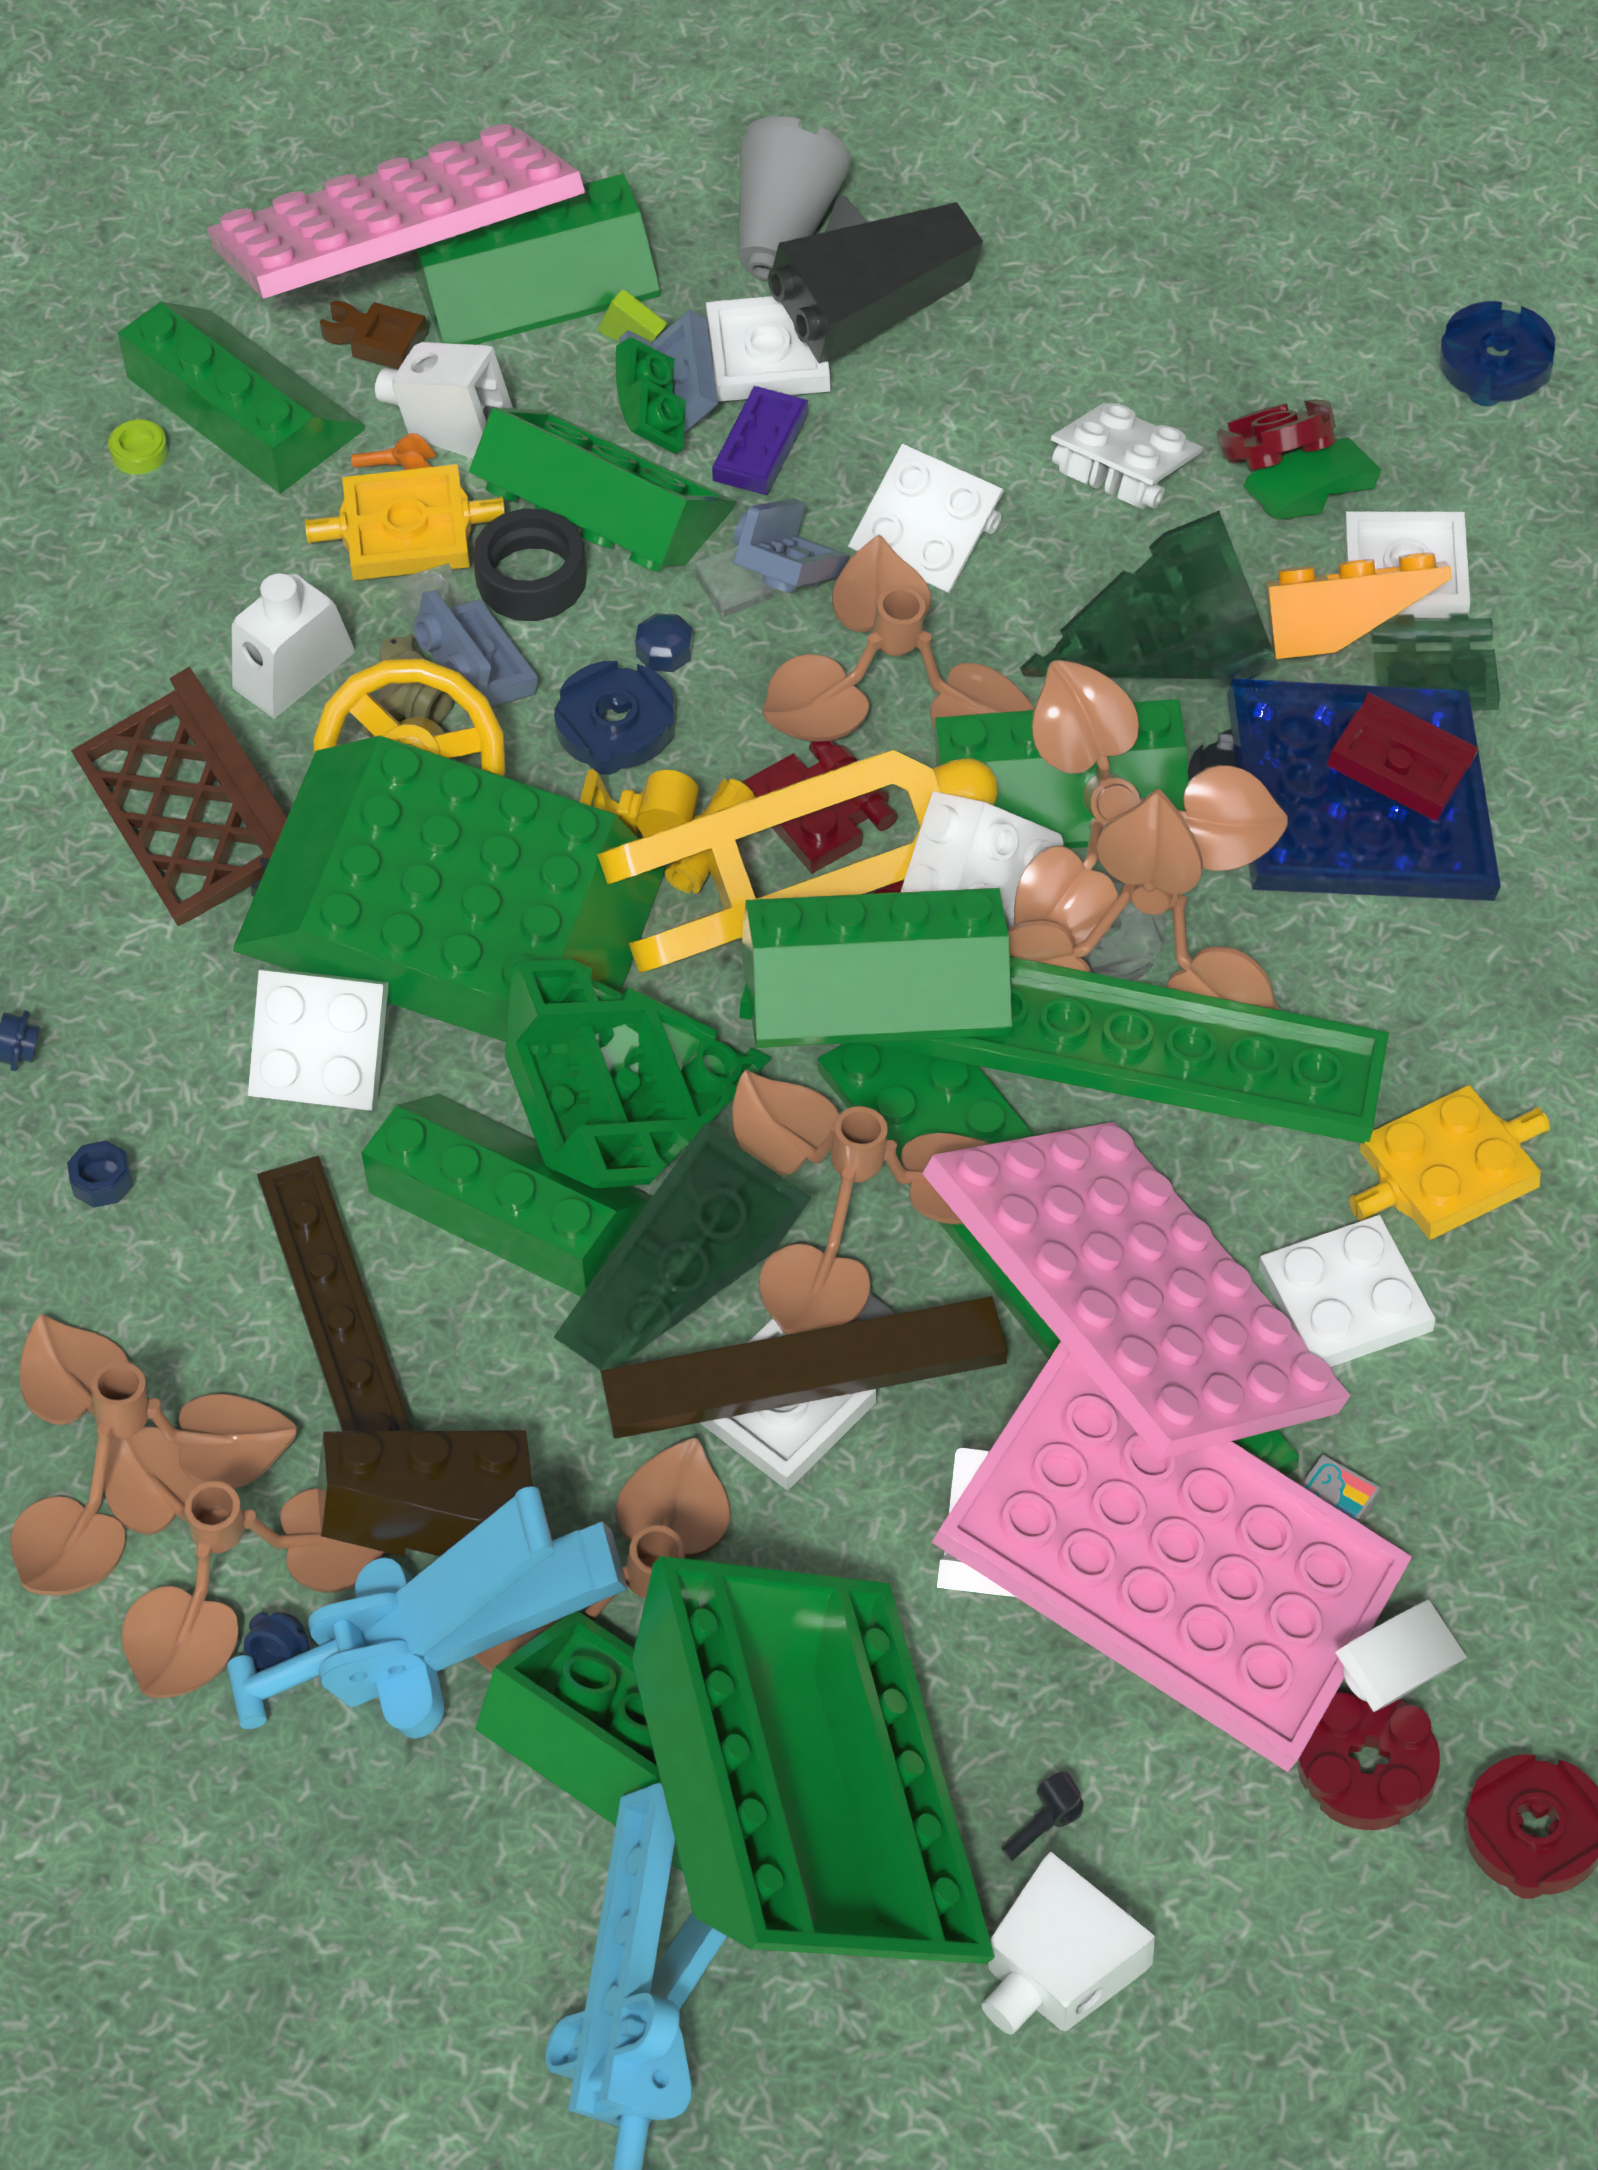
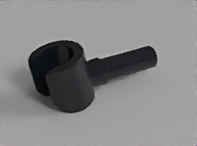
M1062 1771L1050 1776L1037 1788L1036 1794L1045 1809L1034 1815V1818L1001 1847L1002 1852L1011 1861L1016 1859L1045 1831L1048 1832L1054 1825L1056 1827H1064L1081 1817L1083 1800L1080 1797L1079 1789L1068 1772Z

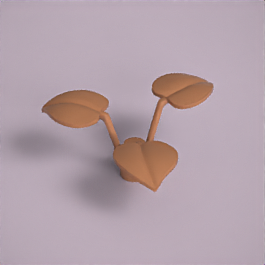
M877 535L848 561L835 583L832 595L833 611L843 626L855 632L872 631V634L868 636L867 646L855 669L846 676L841 665L829 657L814 654L796 656L781 665L771 678L762 715L770 725L779 731L802 740L831 741L847 736L863 723L868 714L869 701L854 685L862 680L876 651L881 649L888 655L902 656L915 647L920 649L932 689L940 694L933 700L930 708V718L934 727L935 717L1034 710L1027 697L1008 678L984 665L961 663L952 668L947 682L940 678L930 646L931 634L922 630L924 618L927 616L931 605L929 587L922 576L898 556L881 535Z
M1054 660L1048 665L1044 685L1033 711L1032 737L1039 755L1049 765L1060 771L1081 773L1097 762L1096 775L1089 780L1083 793L1085 807L1093 816L1089 823L1090 836L1087 855L1082 862L1072 850L1064 846H1052L1041 851L1025 867L1017 886L1014 902V925L1032 920L1056 922L1069 931L1074 945L1083 942L1118 898L1116 887L1112 880L1104 873L1092 870L1098 860L1097 841L1105 825L1113 818L1135 807L1145 799L1139 797L1138 791L1128 780L1117 773L1110 772V763L1107 756L1125 753L1135 744L1139 725L1134 704L1123 689L1110 678L1079 663ZM1230 765L1208 767L1196 774L1189 781L1183 793L1185 811L1178 810L1198 844L1203 860V868L1207 870H1231L1253 862L1275 845L1287 827L1288 817L1286 813L1276 803L1262 782L1251 773Z
M1161 789L1153 791L1138 805L1113 818L1101 831L1097 841L1098 858L1108 873L1124 884L1118 898L1083 942L1074 945L1069 931L1061 924L1051 921L1032 920L1007 929L1009 935V956L1091 972L1090 967L1081 957L1088 955L1129 901H1133L1135 907L1141 912L1150 915H1159L1170 909L1173 911L1176 960L1183 969L1175 972L1169 978L1167 988L1281 1010L1275 1000L1272 983L1268 975L1247 954L1234 948L1209 947L1199 951L1194 959L1189 955L1184 911L1187 898L1182 894L1190 891L1197 885L1202 874L1203 860L1189 826Z
M745 1070L736 1089L732 1110L734 1137L745 1159L754 1167L774 1175H789L800 1169L806 1159L815 1164H820L831 1152V1163L841 1176L825 1253L810 1245L793 1244L774 1252L762 1267L759 1278L761 1300L783 1333L795 1334L853 1323L866 1307L870 1292V1279L867 1269L858 1261L836 1257L854 1182H864L875 1176L881 1170L883 1161H886L896 1182L911 1184L909 1199L912 1206L919 1213L937 1222L963 1224L922 1173L934 1154L989 1145L990 1143L954 1134H925L905 1144L902 1149L900 1163L896 1155L897 1144L892 1140L886 1141L887 1124L883 1116L877 1111L868 1107L857 1106L848 1108L839 1114L829 1099L810 1088L770 1080Z
M40 1314L29 1332L21 1356L20 1387L24 1402L34 1415L55 1425L70 1424L82 1417L88 1410L94 1415L95 1423L98 1426V1442L90 1496L85 1508L77 1501L68 1497H50L31 1504L17 1518L12 1529L10 1546L12 1559L22 1588L35 1594L51 1596L77 1593L100 1583L119 1564L125 1549V1529L119 1520L111 1516L96 1514L102 1501L110 1441L112 1438L125 1439L132 1437L143 1428L147 1419H152L169 1442L182 1444L179 1452V1463L183 1472L190 1479L199 1484L206 1481H221L235 1489L248 1485L258 1479L275 1463L295 1440L297 1426L278 1411L258 1402L234 1395L210 1394L193 1399L182 1407L179 1415L181 1430L173 1427L161 1411L160 1400L157 1398L147 1399L146 1381L143 1372L137 1366L128 1362L127 1356L117 1344L94 1332L66 1326Z
M143 1426L132 1437L125 1439L112 1438L110 1441L104 1492L114 1517L123 1526L144 1535H153L167 1528L177 1515L182 1521L188 1523L190 1536L197 1546L196 1586L193 1596L178 1587L156 1588L139 1597L125 1616L122 1627L124 1654L137 1680L141 1693L150 1698H170L195 1691L217 1677L226 1668L228 1661L232 1659L239 1637L237 1616L228 1605L220 1602L205 1601L208 1593L212 1554L223 1553L234 1548L242 1539L244 1529L252 1530L276 1549L288 1548L286 1562L289 1573L298 1583L317 1592L335 1593L351 1589L355 1586L361 1570L373 1560L383 1558L386 1552L321 1537L317 1488L298 1493L284 1504L280 1518L285 1535H279L257 1519L254 1510L242 1511L237 1492L227 1483L206 1481L199 1484L190 1479L183 1472L179 1463V1452L182 1444L169 1442L159 1428Z
M697 1438L676 1444L654 1456L630 1477L619 1495L616 1506V1520L621 1534L631 1542L626 1565L622 1570L626 1585L640 1597L646 1598L653 1563L660 1556L675 1558L699 1556L718 1545L727 1531L730 1519L729 1501L725 1489L711 1468L702 1445ZM615 1595L590 1605L582 1614L594 1621ZM560 1619L476 1654L473 1657L483 1667L493 1673L496 1665Z

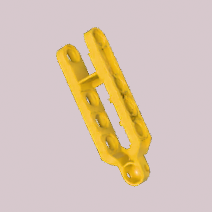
M891 750L597 854L607 884L704 851L723 908L677 924L678 927L629 942L639 973L742 938L746 900L858 895L905 879L932 791L994 805L998 794L997 778L991 768L979 760L971 758L959 759L930 768L895 750ZM890 784L907 790L919 824V829L914 839L909 841L907 845L869 858H861L850 862L851 865L814 878L797 881L790 887L755 898L735 841L736 839Z

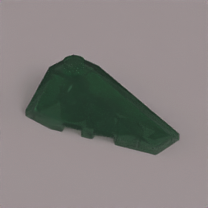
M704 1123L553 1338L600 1371L620 1367L773 1254L812 1197Z

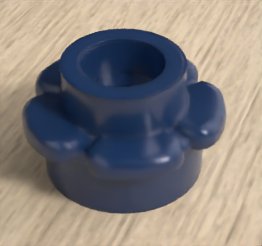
M24 1010L23 1015L4 1012L1 1019L0 1062L10 1064V1071L18 1069L19 1060L30 1063L33 1061L40 1026L28 1023L30 1013L27 1010Z
M260 1612L250 1620L249 1629L251 1631L244 1639V1650L247 1656L253 1657L255 1666L259 1670H265L310 1650L309 1640L303 1625L291 1614L274 1612L269 1615L266 1612Z

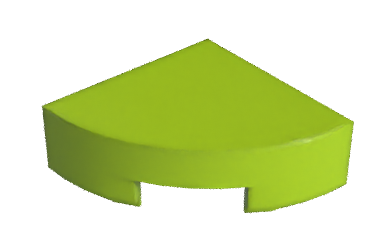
M622 289L611 301L597 330L617 341L629 330L653 342L667 326V323L634 296Z

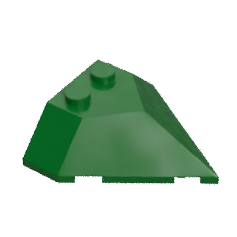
M573 959L517 961L511 969L505 1059L545 1166L592 1188L649 1185L734 1099L743 1072L748 1070L758 1074L772 1059L751 1047L744 1054L715 1040L717 1030L630 987L622 994L592 979L593 969Z

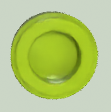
M135 419L124 422L112 431L108 439V447L113 464L120 471L128 474L139 475L154 471L164 463L168 455V447L163 429L158 424L149 420Z

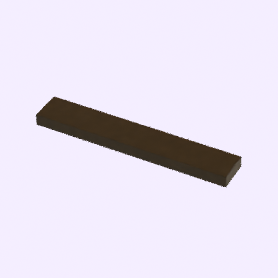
M319 1155L258 1173L259 1185L341 1431H413Z
M993 1296L606 1369L600 1372L613 1438L618 1439L1007 1364V1349Z

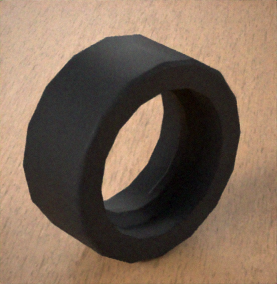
M522 508L507 512L486 524L475 540L473 564L476 585L482 601L497 614L516 621H540L555 617L573 606L585 589L587 576L585 546L578 528L563 515L546 509ZM525 549H545L558 554L565 560L561 568L548 577L533 581L514 580L501 575L496 570L501 560L514 552Z

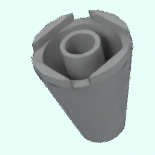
M769 116L755 120L748 126L747 132L740 143L738 257L742 265L747 268L749 274L768 281V274L773 267L779 242L814 234L849 170L851 154L842 140L821 126L818 127L817 134L799 129L801 119L793 117Z

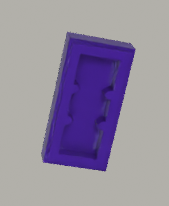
M754 385L712 466L713 481L767 495L808 415V400Z

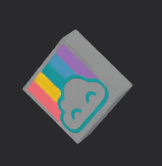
M1324 1455L1321 1456L1301 1484L1302 1487L1360 1524L1363 1523L1378 1502L1381 1487Z

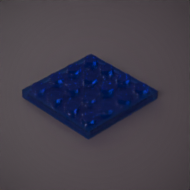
M1232 678L1227 692L1236 767L1251 773L1261 781L1288 817L1287 827L1275 845L1260 858L1249 863L1252 890L1495 901L1501 883L1479 751H1477L1471 767L1466 771L1460 785L1437 822L1327 766L1332 749L1357 710L1359 711L1368 693L1478 747L1469 691Z

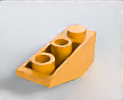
M1425 552L1399 556V566L1375 569L1374 559H1363L1339 563V573L1315 576L1314 566L1278 570L1279 580L1266 581L1273 654L1276 659L1338 652L1452 579L1451 566L1446 561L1436 562L1435 553Z

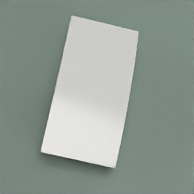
M1429 1599L1375 1627L1335 1652L1344 1665L1343 1674L1348 1686L1356 1696L1367 1701L1374 1712L1401 1699L1421 1684L1447 1672L1467 1658Z

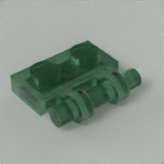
M1449 613L1448 619L1415 620L1414 614H1396L1394 620L1385 621L1370 631L1371 645L1395 644V652H1374L1373 674L1377 697L1407 712L1498 710L1500 689L1495 649H1470V642H1492V618H1469L1468 613ZM1448 643L1449 650L1416 651V644Z

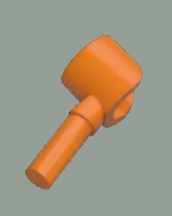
M410 433L400 439L394 448L352 454L351 462L354 468L400 464L404 470L431 467L426 459L434 458L436 453L424 438L416 433Z

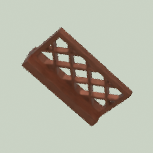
M190 666L169 678L175 689L174 691L71 750L177 926L198 917L249 887L252 882L261 880L263 875L259 870V861L262 857L270 860L287 820ZM174 714L177 716L180 724L173 743L149 739L153 726ZM189 738H191L194 745H187ZM114 749L128 751L120 773L97 770L92 763ZM143 753L167 756L160 778L135 775ZM182 759L206 762L199 784L174 781ZM215 779L221 787L213 786ZM107 786L115 787L112 794ZM129 789L154 792L146 815L122 811ZM168 794L193 798L185 820L160 817ZM207 800L232 803L225 826L200 822ZM241 821L244 822L247 829L239 828ZM133 828H140L138 836ZM155 831L180 834L172 857L147 853ZM194 836L219 839L212 862L186 859ZM234 842L258 845L263 853L243 866L226 864ZM158 869H159V870H166L164 879H163V877L161 876V874H160V872L158 871ZM181 873L206 876L201 891L180 903L177 902L173 893Z

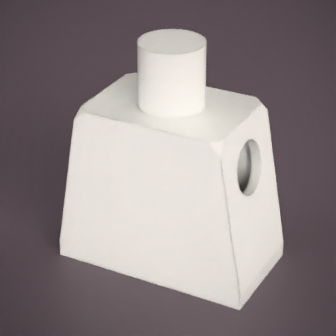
M421 342L412 348L398 370L382 369L375 383V395L379 402L399 406L408 434L416 433L430 445L470 458H474L492 407L513 408L494 348L487 345Z
M279 573L264 579L260 586L261 597L236 616L232 623L233 689L274 719L355 653L354 646L334 602L297 574L287 575Z
M1050 1852L1043 1859L990 1940L995 1958L988 1963V1969L1002 1983L982 2003V2009L999 2029L1010 2035H1013L1036 2010L1061 2031H1068L1147 1971L1153 1964L1155 1936L1060 1858Z

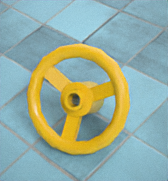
M425 659L383 660L351 675L325 703L313 737L314 754L317 750L337 746L346 716L351 713L374 736L380 735L446 758L481 752L482 770L503 777L506 771L504 733L488 699L459 672ZM421 683L447 693L468 712L474 727L444 733L435 722L423 717H411L399 723L369 693L389 684Z

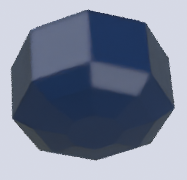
M655 613L638 624L635 640L636 657L646 667L654 671L674 672L691 661L694 644L693 628L678 614Z
M108 1141L82 1145L67 1162L74 1197L93 1208L118 1203L133 1186L126 1151Z

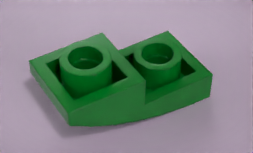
M629 337L616 345L615 361L617 392L625 422L632 433L677 454L683 450L686 400L672 393L675 359L633 337Z
M1349 437L1336 439L1334 444L1315 451H1302V449L1282 456L1283 460L1280 463L1260 468L1247 476L1244 487L1255 497L1269 515L1275 519L1289 520L1299 516L1322 514L1329 494L1343 495L1352 491L1374 489L1382 469Z

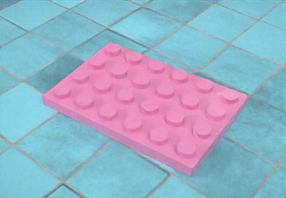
M501 124L481 131V139L462 145L459 141L437 144L428 150V156L410 162L408 158H395L385 161L376 167L378 172L358 179L354 174L335 177L324 184L326 189L309 195H305L302 191L280 195L273 199V206L252 212V209L243 208L228 212L220 217L221 223L207 227L213 249L264 299L583 194L585 191L580 172L518 127L512 128L510 124Z
M1115 1122L934 1154L923 1171L924 1177L1159 1460L1335 1415L1341 1411L1351 1396L1333 1375L1330 1366L1320 1357L1310 1354L1302 1338L1292 1328L1290 1320L1272 1305L1253 1283L1248 1271L1234 1261L1214 1238L1209 1226L1195 1216L1173 1190L1170 1181L1157 1172L1134 1145L1131 1136L1119 1128Z
M1062 1342L1059 1343L931 1542L1286 1772H1289L1298 1761L1344 1679V1665L1335 1652L1372 1629L1412 1558L1406 1552L1232 1441L1159 1460Z

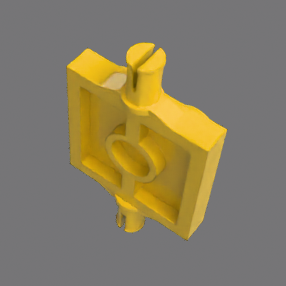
M458 464L342 477L344 501L339 510L340 516L305 519V528L308 544L343 539V544L349 552L352 578L355 581L468 568L470 564L467 540L471 532V524L491 522L504 514L505 511L503 496H500V498L468 501V497L460 484Z
M1467 1085L1373 1130L1370 1143H1360V1152L1377 1174L1379 1184L1357 1195L1350 1196L1348 1200L1354 1216L1357 1215L1358 1221H1363L1393 1206L1398 1211L1412 1218L1426 1237L1432 1240L1540 1187L1541 1171L1521 1148L1520 1144L1550 1130L1549 1120L1546 1114L1542 1113L1540 1107H1535L1531 1111L1508 1122L1502 1120V1118L1493 1114L1474 1089Z

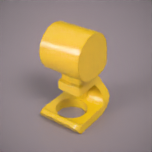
M590 769L587 771L579 802L591 806L593 798V807L616 814L635 836L639 829L643 837L691 821L699 795V788L697 783L684 773L675 770H659L649 775L645 789L640 794H635L633 790H623L620 801L617 803L609 796L599 773L594 769Z

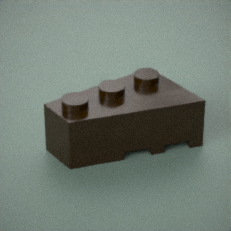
M526 1430L323 1431L317 1481L321 1537L405 1557L407 1549L442 1556L515 1497L517 1491L525 1487H533Z

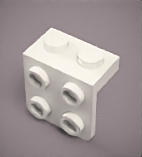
M932 791L901 892L999 888L1007 929L1015 926V895L1025 867L1041 851L1052 846H1063V838L1055 831L986 802Z

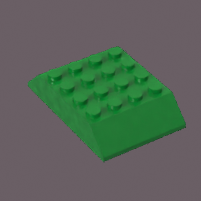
M379 735L315 751L236 938L233 951L291 971L389 982L387 1003L506 1042L511 969L517 961L573 959L593 969L592 979L621 993L634 958L629 942L638 941L642 936L662 881L665 867L663 865L607 884L597 854L638 840L635 834L616 814Z
M660 1556L653 1563L632 1657V1665L694 1917L748 1949L975 1964H988L995 1958L890 1583Z

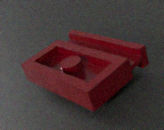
M1368 693L1359 711L1357 710L1332 749L1327 766L1437 822L1460 785L1466 771L1471 767L1479 748Z

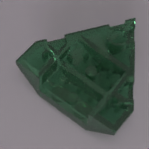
M1218 510L1166 531L1149 546L1152 556L1134 573L1123 570L1060 629L1062 638L1047 655L1042 656L1035 653L1020 667L1023 677H1046L1050 662L1063 660L1088 666L1108 678L1169 679L1224 688L1239 681L1252 679L1264 671L1279 666L1220 511Z

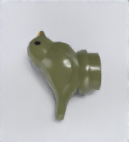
M412 634L405 637H390L380 647V662L394 659H425V657L415 651V636ZM421 683L389 684L378 689L377 702L397 721L411 717H423L430 719L438 726L445 720L453 704V699L447 693ZM362 725L361 731L370 738L375 737Z

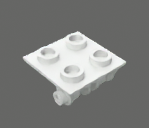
M1102 403L1051 436V441L1059 444L1054 451L1052 462L1059 466L1060 473L1085 484L1089 483L1095 489H1098L1106 480L1104 487L1106 494L1113 496L1119 489L1118 499L1132 504L1141 510L1146 505L1153 509L1157 508L1165 491L1164 487L1157 485L1158 481L1199 455L1204 448L1187 440L1185 434L1180 430L1170 426L1153 425L1135 417V412L1129 407L1116 403Z
M902 444L848 547L859 551L874 537L881 535L894 552L912 566L926 583L950 593L983 531L993 534L997 530L1002 515L994 509L1004 490Z

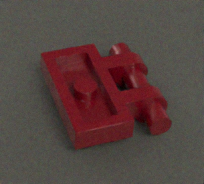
M833 740L811 741L809 751L818 760L817 764L806 768L793 753L745 779L743 783L751 789L756 798L857 762V759L846 746L836 745ZM879 788L839 804H834L772 826V828L808 871L813 874L862 846V832L856 825L869 819L879 831H885L896 822L897 814L888 805V794L883 788Z

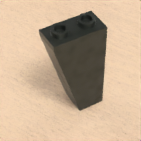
M958 202L779 242L773 267L768 274V285L773 298L777 302H781L793 321L795 332L800 341L808 345L818 363L832 360L969 282L972 279L983 240Z

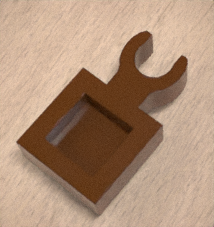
M332 301L330 303L332 320L337 321V323L323 319L320 320L322 338L332 344L350 343L353 357L395 369L400 368L412 348L421 343L427 333L424 315L376 302L372 303L367 313H362L355 310L349 303Z

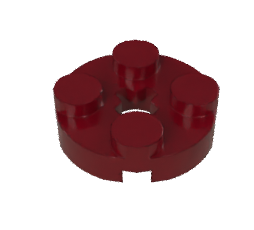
M1322 399L1304 400L1307 412L1297 413L1296 411H1289L1286 403L1238 417L1227 423L1229 431L1222 429L1217 431L1222 456L1227 458L1229 463L1247 461L1249 469H1260L1280 463L1283 460L1281 452L1298 447H1301L1302 451H1315L1331 446L1336 442L1333 431L1336 423L1331 403Z
M1335 1693L1298 1759L1299 1778L1305 1790L1308 1788L1311 1796L1320 1803V1810L1339 1824L1361 1830H1382L1397 1825L1401 1818L1409 1816L1417 1808L1419 1811L1425 1806L1436 1786L1440 1767V1751L1438 1742L1431 1731V1720L1421 1708L1408 1705L1400 1699L1374 1712L1367 1701L1360 1699L1354 1693ZM1364 1747H1371L1378 1750L1379 1756L1387 1759L1388 1765L1377 1764L1374 1774H1365L1360 1772V1762L1349 1758L1352 1752H1361Z
M1531 1754L1511 1756L1489 1767L1476 1781L1464 1816L1466 1843L1477 1865L1492 1880L1506 1886L1515 1896L1523 1899H1534L1542 1894L1553 1895L1570 1890L1586 1880L1598 1865L1597 1785L1585 1772L1573 1764L1560 1759L1558 1765L1548 1761H1535L1536 1755ZM1529 1811L1536 1819L1546 1815L1550 1817L1553 1822L1548 1828V1836H1530L1522 1831L1524 1820L1521 1814Z

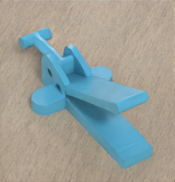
M525 1487L517 1491L515 1497L414 1578L393 1559L380 1558L373 1560L358 1574L355 1583V1599L323 1606L310 1615L308 1627L310 1635L318 1643V1647L258 1673L254 1659L251 1656H237L228 1661L227 1669L240 1727L243 1729H255L264 1725L267 1718L263 1700L320 1676L324 1688L349 1707L358 1706L379 1697L383 1715L390 1725L406 1737L416 1739L427 1736L437 1728L444 1714V1700L437 1671L627 1590L612 1530L601 1521L581 1531H574L552 1541L539 1489L536 1487Z
M661 1783L622 1796L620 1799L585 2011L561 2019L554 2027L546 2048L545 2061L547 2069L551 2073L573 2080L568 2111L619 2127L612 2170H642L649 2123L653 2119L668 2120L677 2117L689 2105L691 2081L683 2036L679 2027V2010L727 1937L696 1919L692 1911L654 1969L675 1843Z

